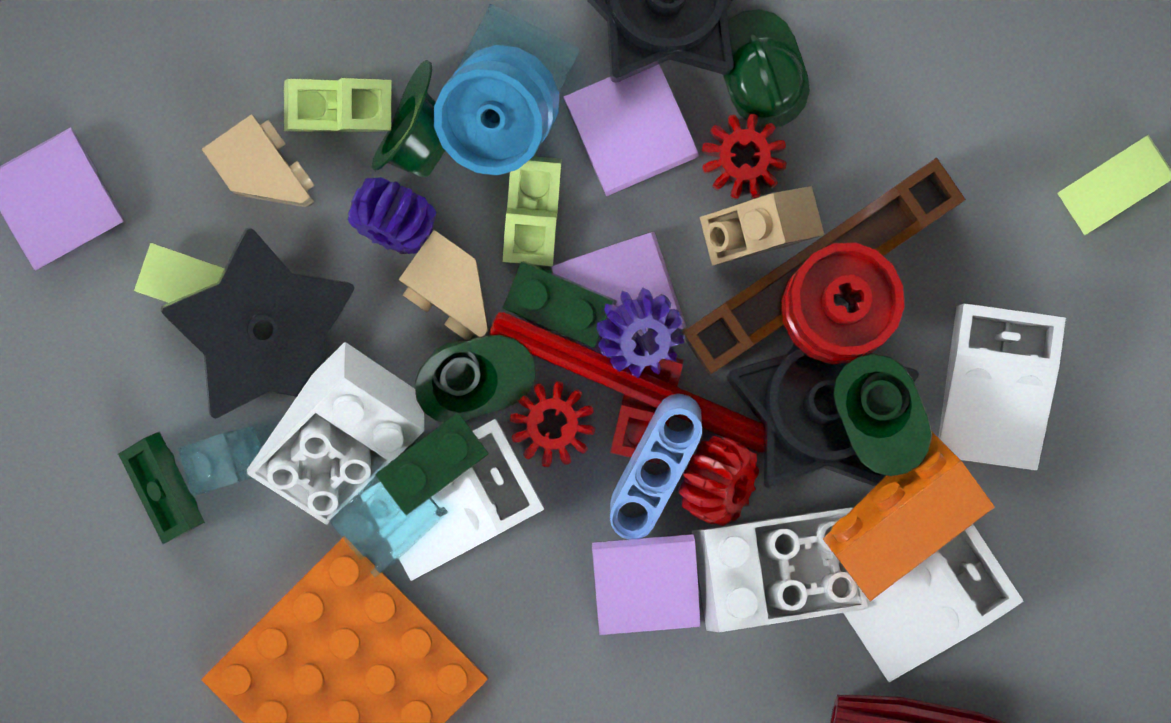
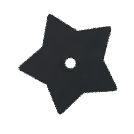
M587 0L607 21L610 78L614 83L667 60H673L723 75H729L733 69L726 12L733 0H672L673 3H663L659 0Z
M246 228L217 283L163 305L161 312L204 354L208 409L210 416L216 419L269 391L297 397L311 375L327 360L324 339L352 295L354 286L346 281L291 273L257 232L252 228ZM260 320L269 321L273 327L272 333L266 339H258L253 333L254 325Z
M793 343L785 355L733 369L727 374V381L764 425V486L766 488L775 487L823 468L872 486H876L886 476L875 473L861 462L852 447L837 410L834 397L836 379L848 363L828 364L811 358ZM905 367L915 382L919 376L918 371ZM821 398L828 402L830 406L828 415L822 414L817 410L814 404L815 399Z

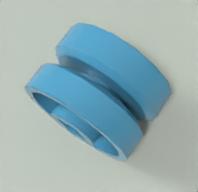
M494 45L474 52L458 67L454 75L443 86L434 105V128L443 149L458 164L481 174L501 175L515 171L535 155L541 143L550 133L559 114V91L551 72L536 56L518 47Z

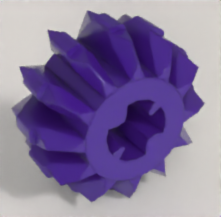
M383 177L366 178L362 186L357 188L351 200L352 204L347 219L350 225L356 228L360 235L372 240V243L382 245L387 250L392 249L400 254H416L433 231L432 228L437 213L434 207L427 202L425 197L414 193L412 188L401 186L397 181L390 182Z
M643 287L637 299L632 300L628 292L622 291L620 299L623 304L617 307L605 303L604 311L609 319L597 322L596 329L599 335L603 337L599 341V348L604 356L611 357L610 362L613 368L619 372L629 366L631 374L639 378L644 367L650 366L654 373L659 374L661 370L659 361L664 358L676 362L677 354L672 346L684 343L685 336L682 330L678 328L682 325V316L677 309H670L671 302L663 294L653 299L650 291ZM640 329H641L642 332H643V335H642V336H640L639 333L637 332V331L640 330Z

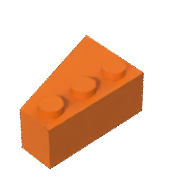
M932 431L929 452L919 466L907 474L886 475L846 516L839 519L833 525L831 531L823 538L824 542L869 601H872L995 508L963 462Z

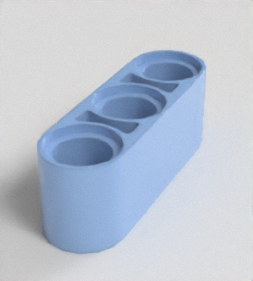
M673 394L663 399L613 491L610 502V522L615 533L622 538L629 540L641 539L651 532L702 435L701 408L690 396ZM681 414L690 418L693 424L685 431L677 432L668 428L665 422L669 417ZM658 458L668 463L669 468L662 474L653 475L646 472L642 466L646 461ZM636 502L644 506L646 512L639 517L631 518L622 514L620 508L626 503Z

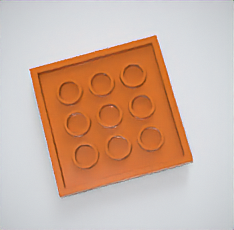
M345 535L201 680L243 723H445L489 677Z

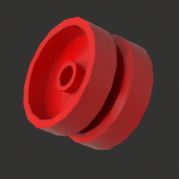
M834 243L814 252L788 280L782 298L783 324L792 342L809 357L828 364L849 363L859 356L869 355L874 352L898 328L905 307L903 284L893 264L877 250L858 243ZM836 297L846 300L848 312L845 306L835 305L834 299Z

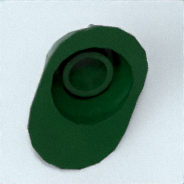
M756 9L743 11L732 17L728 21L733 69L729 75H723L731 101L738 114L745 120L748 119L750 114L757 115L758 122L756 126L764 128L767 124L772 123L775 127H782L797 118L805 108L810 92L808 74L795 36L788 24L775 13Z
M423 61L408 82L391 124V131L387 132L373 158L371 166L373 170L377 171L388 163L418 177H427L432 173L444 154L445 150L434 128V105L436 101L427 93L432 75V63L430 61Z
M502 335L482 336L469 341L448 342L437 348L419 369L414 384L416 400L425 414L439 422L447 421L457 412L467 421L481 415L505 409L518 403L517 400H520L522 396H525L531 390L535 379L534 359L524 345L514 338Z
M878 354L859 356L846 364L836 379L834 397L837 410L854 451L861 462L875 473L888 476L907 474L921 464L929 452L932 438L929 418L912 377L903 365L891 357Z

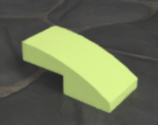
M341 78L339 80L287 79L284 81V131H391V80Z
M1147 135L1057 194L1083 234L1086 235L1171 181V169L1150 136Z
M533 156L518 170L510 172L502 262L521 263L526 261L533 265L553 266L562 159Z
M150 243L134 291L170 303L217 283L225 268Z

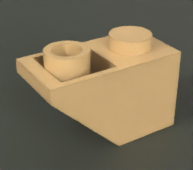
M251 114L202 148V151L230 191L238 196L301 207H308L314 202L307 192L315 186L298 161L289 166L278 149L286 145V143L269 119L260 124Z
M812 186L771 193L699 217L712 266L788 247L825 235Z
M433 230L399 278V281L408 287L403 296L425 312H428L432 305L449 316L444 325L466 341H469L474 334L478 337L487 336L489 334L478 262L464 250Z

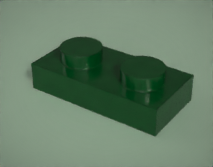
M522 261L503 309L590 347L597 348L599 347V341L602 339L596 329L597 322L609 319L604 311L605 303L616 305L617 300L529 262Z
M457 412L378 471L375 476L404 515L407 516L489 455V452L460 413Z
M160 431L143 438L118 453L162 544L174 540L205 523L198 510L196 499L190 493L175 463L174 455L167 447Z

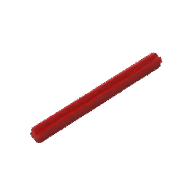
M499 312L492 323L490 335L514 338L534 356L655 408L659 406L663 399L670 395L684 394L690 396L701 408L702 428L737 441L741 445L757 452H764V425L760 422L644 372L637 378L631 374L629 366L619 372L613 368L610 362L611 358L505 312ZM674 415L693 424L692 420L685 415Z

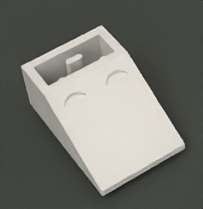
M972 304L956 306L939 439L960 460L1029 470L1038 469L1059 371L1065 317Z
M344 342L311 375L248 467L247 474L327 525L376 478L375 474L395 460L424 432V412L416 400L415 389Z
M497 419L473 430L489 452V455L407 516L404 515L381 482L363 491L411 581L545 509Z
M853 508L692 530L695 538L696 562L706 631L726 632L868 609L865 594L823 540L831 531L833 525L839 519L846 516Z
M972 524L872 601H869L866 597L868 609L845 612L844 615L887 681L891 682L980 631L1024 601Z

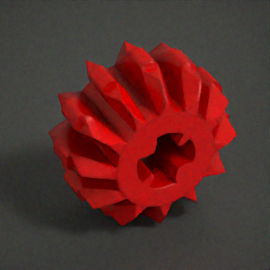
M730 115L727 120L731 134H728L717 125H714L710 130L712 136L722 145L704 143L702 145V153L718 157L717 160L703 164L702 170L704 174H710L718 170L721 171L722 174L712 185L716 191L722 189L729 180L734 183L730 192L731 199H739L742 192V184H747L749 195L752 199H756L761 195L757 182L758 179L771 189L778 184L776 178L767 168L775 171H784L786 169V161L771 157V154L784 150L786 143L784 140H777L768 144L767 139L776 129L772 123L767 124L761 133L754 131L758 122L757 115H749L746 129H741L736 115ZM736 146L743 151L750 146L756 152L752 160L757 161V165L753 168L748 164H744L740 168L736 167L732 162L736 154L730 153L731 149Z
M556 381L553 386V398L547 399L543 385L538 383L534 385V391L540 400L539 403L534 405L526 396H522L520 400H517L520 405L530 410L528 417L518 413L510 415L511 422L527 424V430L516 432L512 435L513 442H522L531 437L534 442L523 453L526 459H531L539 446L545 448L542 457V466L550 467L552 463V450L559 449L562 463L564 465L570 464L571 456L565 446L571 443L578 452L584 454L588 447L585 443L575 438L576 433L594 435L596 430L592 425H578V418L587 417L594 413L593 407L591 405L584 406L574 411L572 406L582 396V392L579 389H575L566 402L560 400L564 389L563 382ZM547 410H556V416H559L562 412L567 418L568 424L561 427L562 436L557 439H549V432L543 436L539 431L538 425L545 421L543 413Z
M713 436L709 441H702L698 445L697 453L691 456L687 469L682 473L684 482L679 487V494L683 496L682 508L710 524L716 523L725 526L731 520L736 521L740 517L742 508L749 506L751 493L756 490L754 482L759 475V468L756 466L757 454L749 451L747 447L740 445L739 442L727 437Z

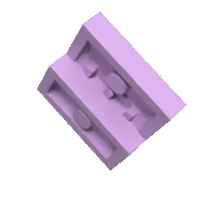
M659 64L620 82L614 83L608 77L563 97L606 196L699 157L681 111Z
M71 127L0 166V212L35 271L124 222L122 214L97 175L96 167Z
M655 232L647 233L551 266L554 274L617 300L615 305L617 307L623 304L620 299L622 291L628 292L632 300L637 299L643 287L650 291L653 299L663 294L671 302L670 309H677L682 316L683 322L678 328H687ZM641 329L637 331L640 336L643 335ZM576 340L577 344L602 354L599 347L593 348Z
M694 534L592 543L599 635L700 627Z

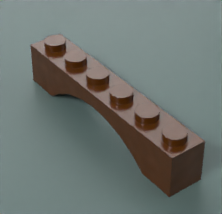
M935 158L814 243L683 331L684 340L708 375H711L784 325L782 298L788 280L814 252L834 243H858L875 249L884 256L965 201V197L938 158Z

